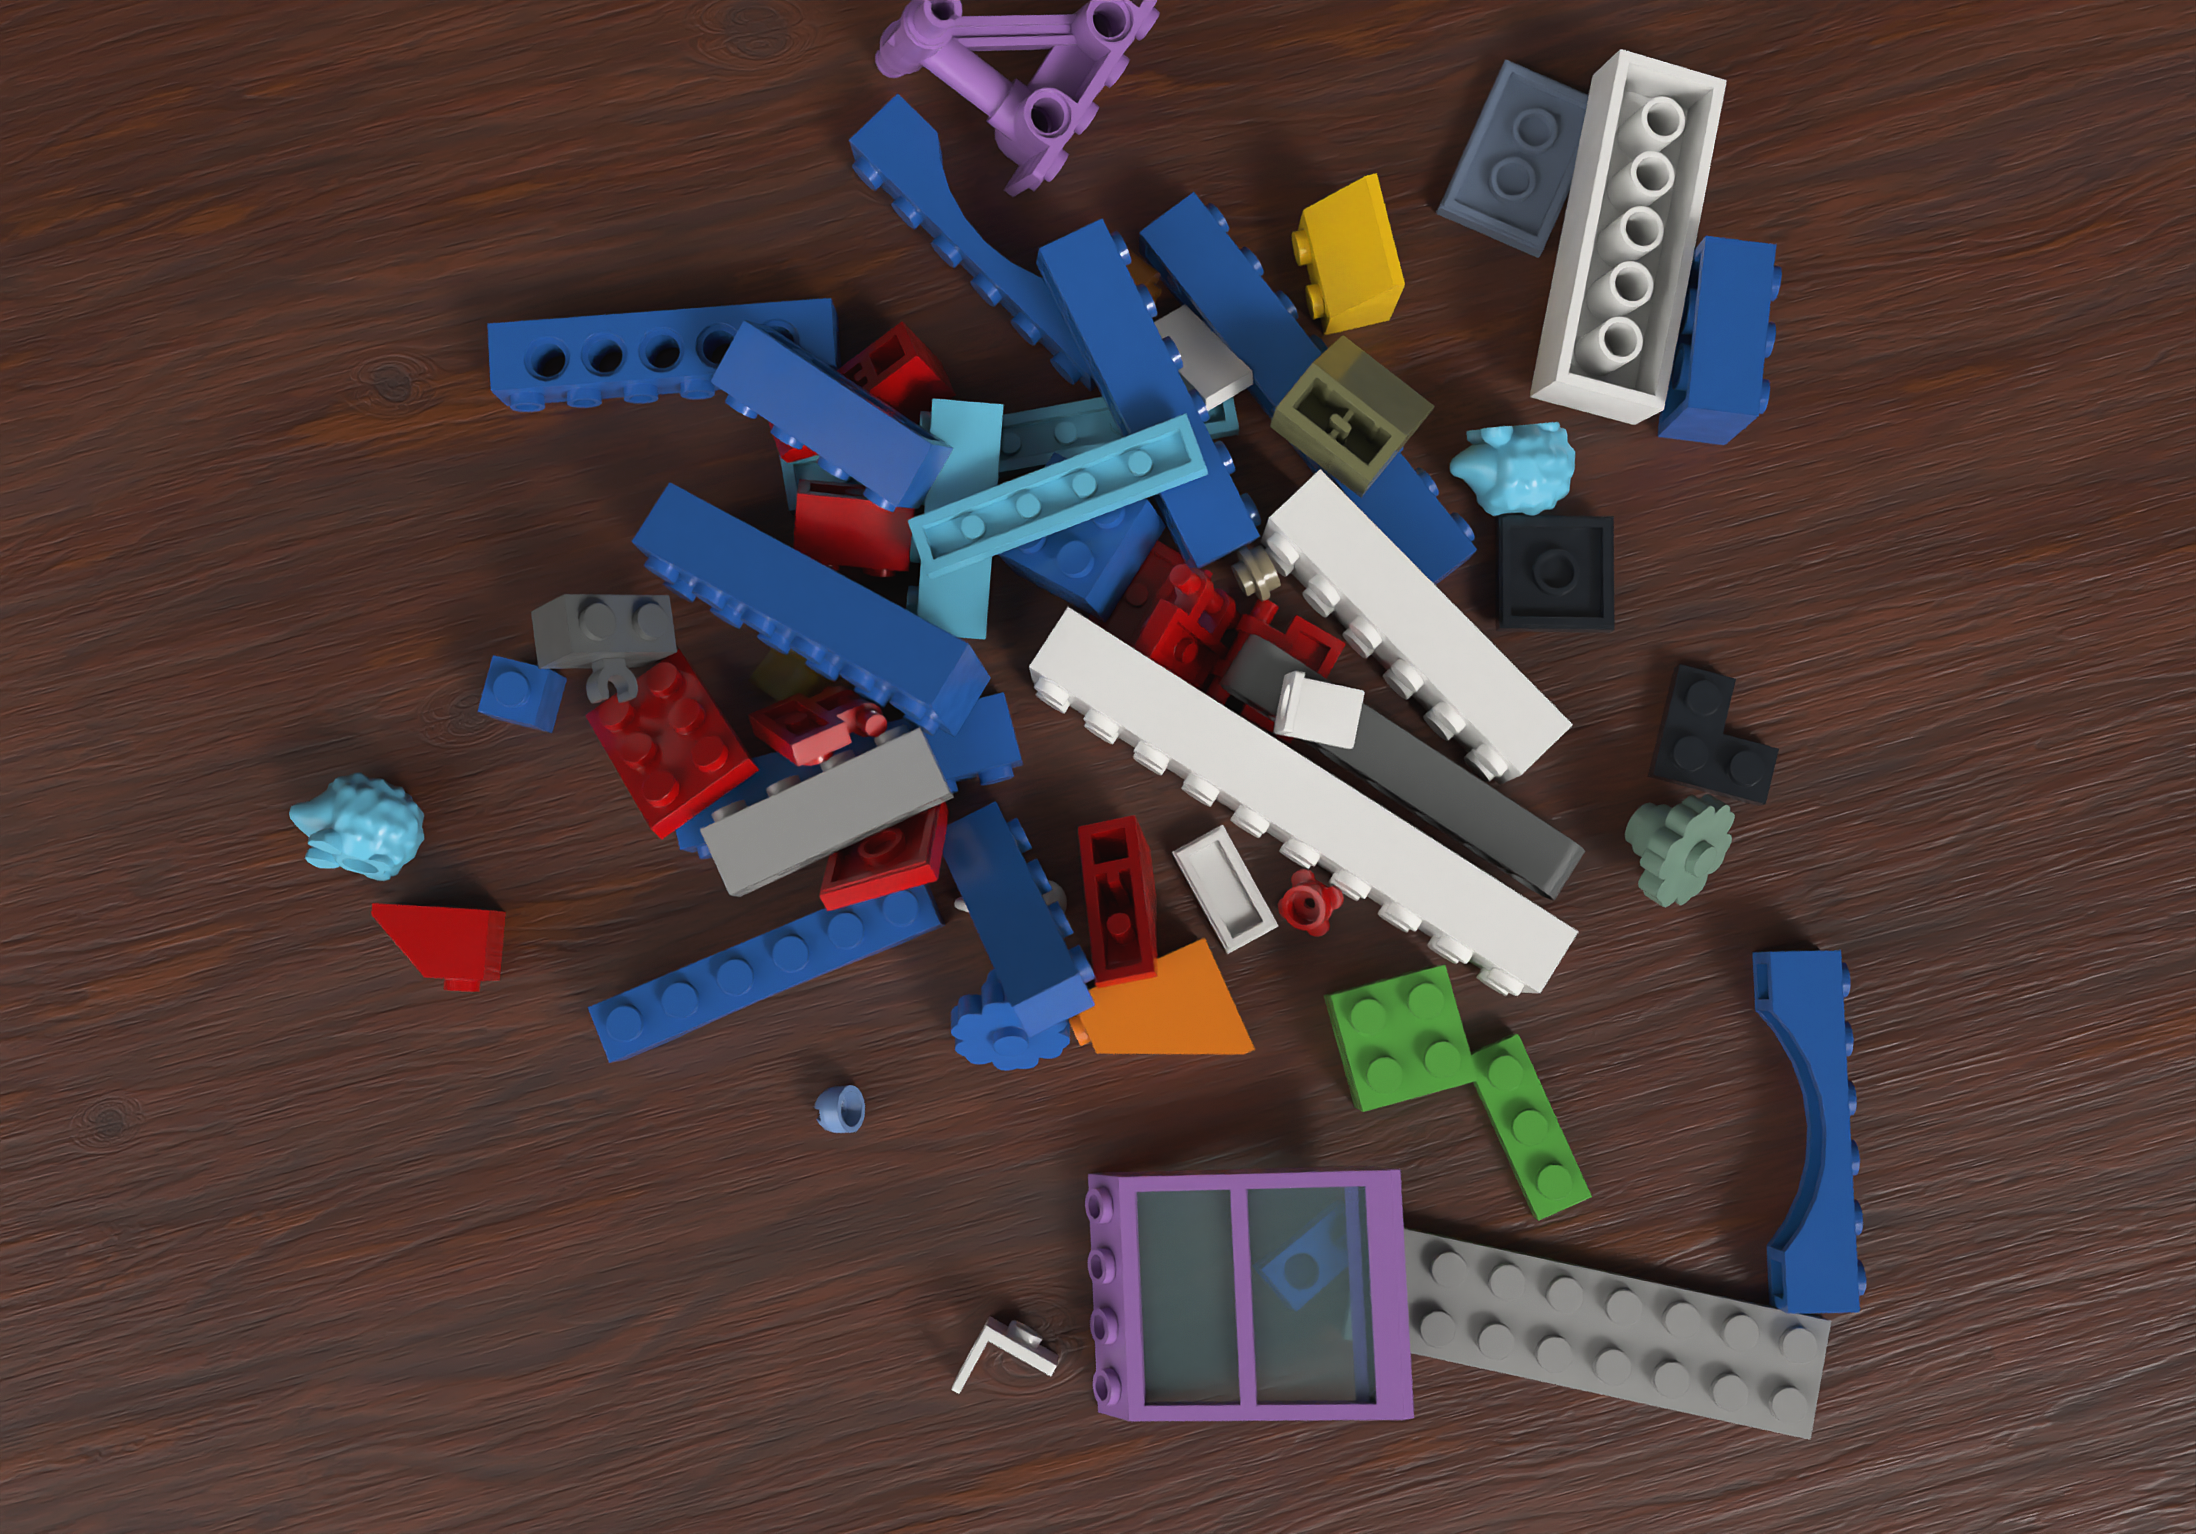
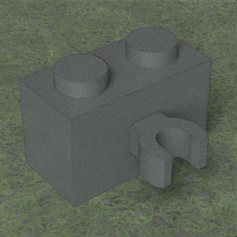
M563 594L531 611L538 668H592L593 673L588 678L586 685L587 695L591 703H599L609 698L608 681L615 685L619 703L636 698L638 693L637 680L628 668L645 667L677 652L669 595Z

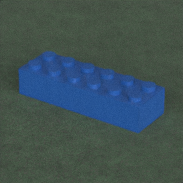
M669 482L632 540V543L648 558L644 567L665 580L663 585L679 597L691 603L698 597L712 606L710 611L714 615L738 629L745 623L759 632L757 637L762 642L782 654L787 655L793 649L807 659L805 664L831 681L835 682L839 675L856 686L854 691L859 696L871 701L880 708L884 709L889 701L893 706L905 713L903 716L904 720L916 728L920 727L924 733L934 736L937 729H940L956 737L991 679L969 643Z

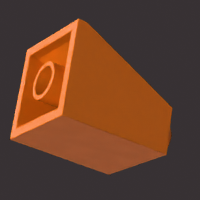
M1205 938L1157 958V977L1099 989L1097 986L1088 989L1095 1006L1068 1019L1080 1046L1091 1042L1096 1054H1246L1255 1050Z

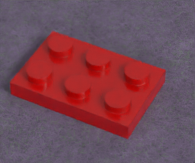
M680 649L636 679L638 685L636 698L619 703L616 693L585 715L650 829L661 840L759 771L693 665Z

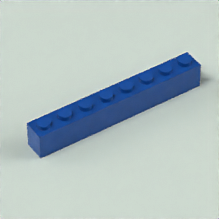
M1193 192L1139 232V253L1147 263L1160 272V279L1180 305L1186 304L1252 370L1253 385L1249 386L1247 390L1272 420L1278 404L1309 366L1328 347L1317 335L1313 334L1309 337L1296 321L1299 318L1298 312L1287 295L1280 290L1274 293L1261 277L1264 274L1263 268L1253 252L1245 246L1239 249L1227 234L1229 231L1228 223L1219 209L1212 203H1208L1205 206L1195 192ZM1291 444L1314 474L1321 469L1434 585L1468 561L1476 552L1477 548L1471 542L1475 539V536L1468 523L1458 513L1453 512L1449 514L1436 498L1439 495V490L1435 482L1422 468L1418 467L1415 470L1401 454L1404 447L1401 448L1363 497L1360 498Z

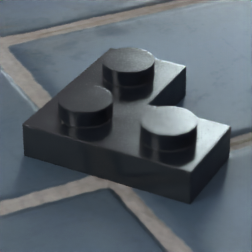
M1679 664L1673 670L1647 777L1761 806L1765 805L1779 749L1723 734L1736 681L1735 678Z

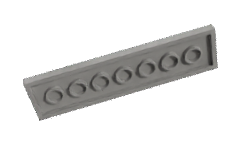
M1404 1227L1410 1353L1811 1440L1831 1326L1830 1320L1806 1313L1787 1314L1773 1306ZM1349 1292L1341 1335L1344 1339L1353 1340L1351 1297Z

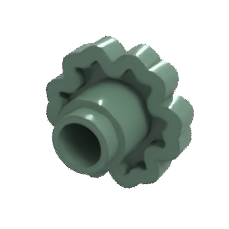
M1705 794L1700 799L1690 795L1673 808L1666 804L1656 806L1653 803H1646L1633 814L1626 827L1625 839L1632 845L1634 853L1641 857L1640 866L1645 870L1639 879L1638 887L1643 890L1646 897L1666 908L1673 902L1684 905L1691 897L1697 895L1703 889L1708 874L1715 872L1720 867L1725 853L1732 842V836L1727 832L1734 822L1735 815L1730 811L1729 805L1710 794Z

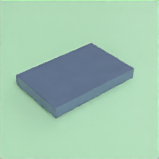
M1505 59L1436 214L1539 258L1571 188L1589 95Z

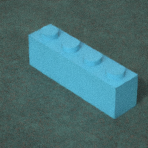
M933 398L932 412L921 411L919 426L954 448L921 504L925 505L924 514L998 486L1003 404ZM912 535L910 562L921 563L919 586H908L906 610L956 637L986 639L992 557L930 579L925 573Z

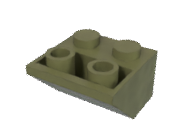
M1342 335L1309 366L1275 408L1270 427L1362 498L1435 406Z

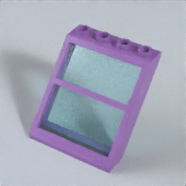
M1371 1166L1088 1174L1089 1191L1085 1199V1208L1090 1220L1091 1251L1088 1256V1271L1093 1282L1094 1311L1090 1318V1329L1095 1340L1096 1372L1093 1376V1392L1098 1403L1099 1413L1126 1421L1406 1420L1414 1418L1400 1169Z

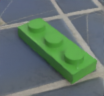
M1511 1034L1471 1052L1478 1081L1473 1082L1533 1217L1539 1221L1591 1198V1193L1519 1034Z

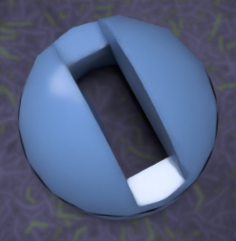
M853 1085L830 1087L824 1090L815 1101L814 1108L819 1109L820 1115L816 1120L826 1131L853 1133L861 1127L865 1116V1102L862 1093L857 1087Z

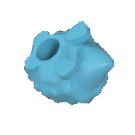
M1559 422L1501 426L1467 431V440L1472 445L1456 455L1450 462V472L1453 476L1462 478L1477 495V503L1487 513L1496 516L1504 513L1521 512L1535 516L1543 510L1553 509L1557 501L1564 498L1570 492V480L1575 470V451L1567 441L1566 429L1561 428Z
M360 772L337 777L322 794L310 801L294 804L289 812L290 819L309 837L307 843L313 846L307 850L305 856L308 863L318 868H337L340 866L377 881H387L391 876H396L402 866L415 857L420 844L424 840L422 825L425 814L413 801L412 796L407 794L401 786L389 784L382 778H368Z

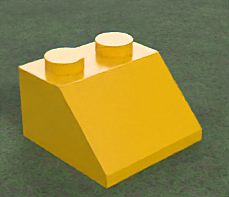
M1376 173L1364 176L1305 208L1301 215L1298 231L1292 232V244L1297 264L1299 266L1307 264L1311 285L1305 286L1308 310L1312 319L1320 318L1324 335L1389 321L1405 286Z

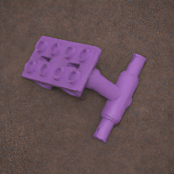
M912 0L904 8L901 18L892 22L883 31L880 39V50L876 52L875 62L879 71L889 78H898L925 67L987 114L986 122L995 128V140L999 149L1005 156L1019 165L1004 188V191L1014 197L1028 188L1035 191L1043 180L1049 183L1057 175L1069 155L1062 149L1074 132L1080 135L1091 123L1099 109V106L1093 102L1094 98L1105 85L1110 88L1119 79L1130 61L1123 53L1135 38L1141 41L1158 19L1160 12L1154 8L1157 0H1090L1074 14L961 16L962 4L960 0ZM1051 49L1027 86L1018 79H1014L1011 82L972 52Z

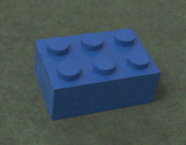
M1705 236L1694 250L1664 410L1660 412L1657 437L1726 445L1753 422L1759 414L1765 412L1770 395L1769 379H1763L1765 358L1770 356L1776 337V325L1774 322H1769L1770 302L1776 299L1782 278L1781 267L1774 265L1776 244Z

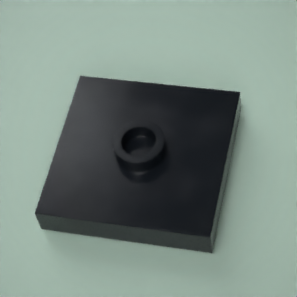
M1498 515L1495 519L1496 631L1610 633L1615 630L1614 516Z

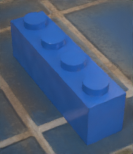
M743 320L710 381L728 393L725 402L730 407L753 419H756L759 414L774 424L770 432L776 438L796 449H802L804 445L820 455L816 463L822 469L842 480H848L850 476L866 486L863 495L868 500L891 512H894L896 507L919 509L954 449L769 326Z
M995 801L947 825L943 856L1011 1007L1027 1035L1031 1038L1095 1006L1085 983L1096 977L1080 945L1068 949L1063 939L1074 932L1059 902L1056 901L1047 906L1043 898L1044 894L1053 889L1038 859L1036 858L1027 863L1022 854L1032 849V846L1018 818L1016 817L1006 822Z

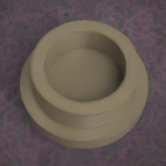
M1261 545L1250 550L1246 546L1237 549L1236 553L1239 562L1231 565L1241 590L1245 596L1255 593L1261 602L1269 599L1270 591L1280 587L1281 583L1267 552Z

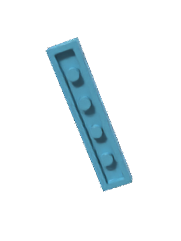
M1183 414L907 521L925 573L930 579H934L1208 475V471L1187 414Z

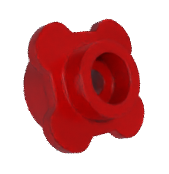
M1300 869L1291 877L1292 888L1278 902L1279 913L1293 927L1307 931L1315 937L1323 936L1330 929L1329 918L1332 912L1343 904V893L1334 885L1326 886L1316 880L1311 870ZM1307 898L1314 900L1315 906L1313 908L1307 905Z

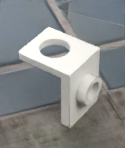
M1301 671L1285 674L1273 733L1352 749L1354 747L1364 691L1304 678L1305 672Z
M989 1316L957 1374L951 1390L958 1394L961 1392L988 1341L1049 1376H1052L1057 1367L1058 1355L1041 1346L1040 1342L1043 1337L1025 1324L1012 1320L1010 1325L1006 1326Z

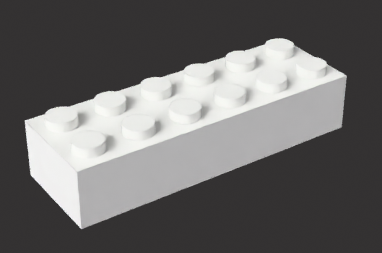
M1620 49L1593 74L1531 386V398L1633 425L1664 410L1727 80Z
M1321 469L1269 517L1261 543L1266 547L1265 551L1270 557L1275 570L1285 577L1291 572L1307 588L1302 594L1311 607L1323 617H1327L1331 613L1347 629L1342 634L1347 643L1364 658L1372 655L1387 670L1383 674V678L1398 695L1406 700L1412 695L1427 711L1423 718L1430 728L1446 741L1453 737L1468 752L1464 760L1481 779L1486 782L1494 779L1501 785L1522 775L1573 725Z

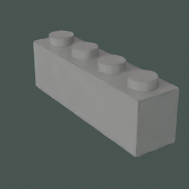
M907 725L893 728L876 737L874 741L877 747L857 757H855L853 750L839 753L821 763L820 766L823 772L801 782L799 775L788 777L769 786L766 789L769 797L747 807L745 801L741 800L712 813L711 816L715 823L700 829L729 895L741 897L954 798L929 742L920 727L909 732Z

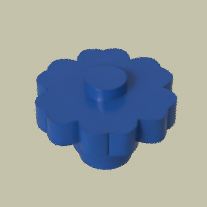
M995 969L987 975V981L981 988V995H964L959 999L958 1005L951 1010V1034L955 1037V1051L965 1056L973 1064L981 1065L993 1062L997 1069L1004 1071L1017 1068L1030 1069L1038 1064L1039 1058H1057L1061 1055L1063 1048L1070 1043V1022L1068 1019L1029 1038L1011 1007Z

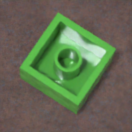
M1432 965L1324 995L1354 1107L1358 1110L1365 1112L1478 1081L1446 965Z

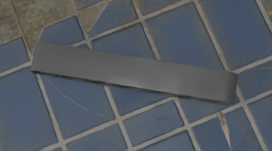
M1250 634L1222 677L1219 685L1228 693L1275 723L1285 674L1301 671L1305 672L1304 678L1333 683L1269 641ZM1362 703L1354 747L1352 749L1300 739L1525 887L1549 900L1555 901L1585 853V850L1569 837L1364 703Z

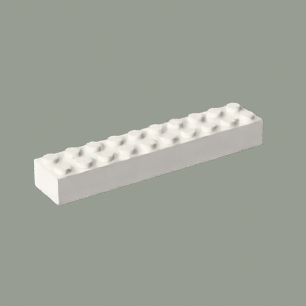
M1069 607L1029 666L1032 681L1035 684L1034 688L1038 691L1036 696L1061 713H1065L1069 706L1085 716L1084 720L1086 723L1084 727L1112 745L1118 737L1135 748L1133 750L1135 753L1133 758L1140 764L1161 776L1166 768L1185 780L1181 789L1209 807H1211L1214 800H1217L1234 811L1230 819L1234 824L1257 838H1260L1262 834L1267 832L1284 844L1279 852L1305 869H1309L1310 866L1314 867L1317 864L1333 874L1328 882L1330 885L1338 887L1343 894L1356 901L1360 897L1365 899L1367 896L1382 906L1377 913L1381 918L1404 932H1408L1409 929L1413 931L1419 929L1431 937L1427 944L1431 950L1454 964H1457L1459 961L1467 964L1469 961L1481 970L1476 978L1502 995L1507 996L1510 993L1518 997L1520 992L1541 993L1578 933L1574 928Z

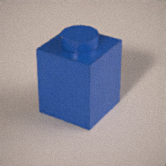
M493 655L477 712L500 721L552 733L567 678L551 669H539L536 665Z

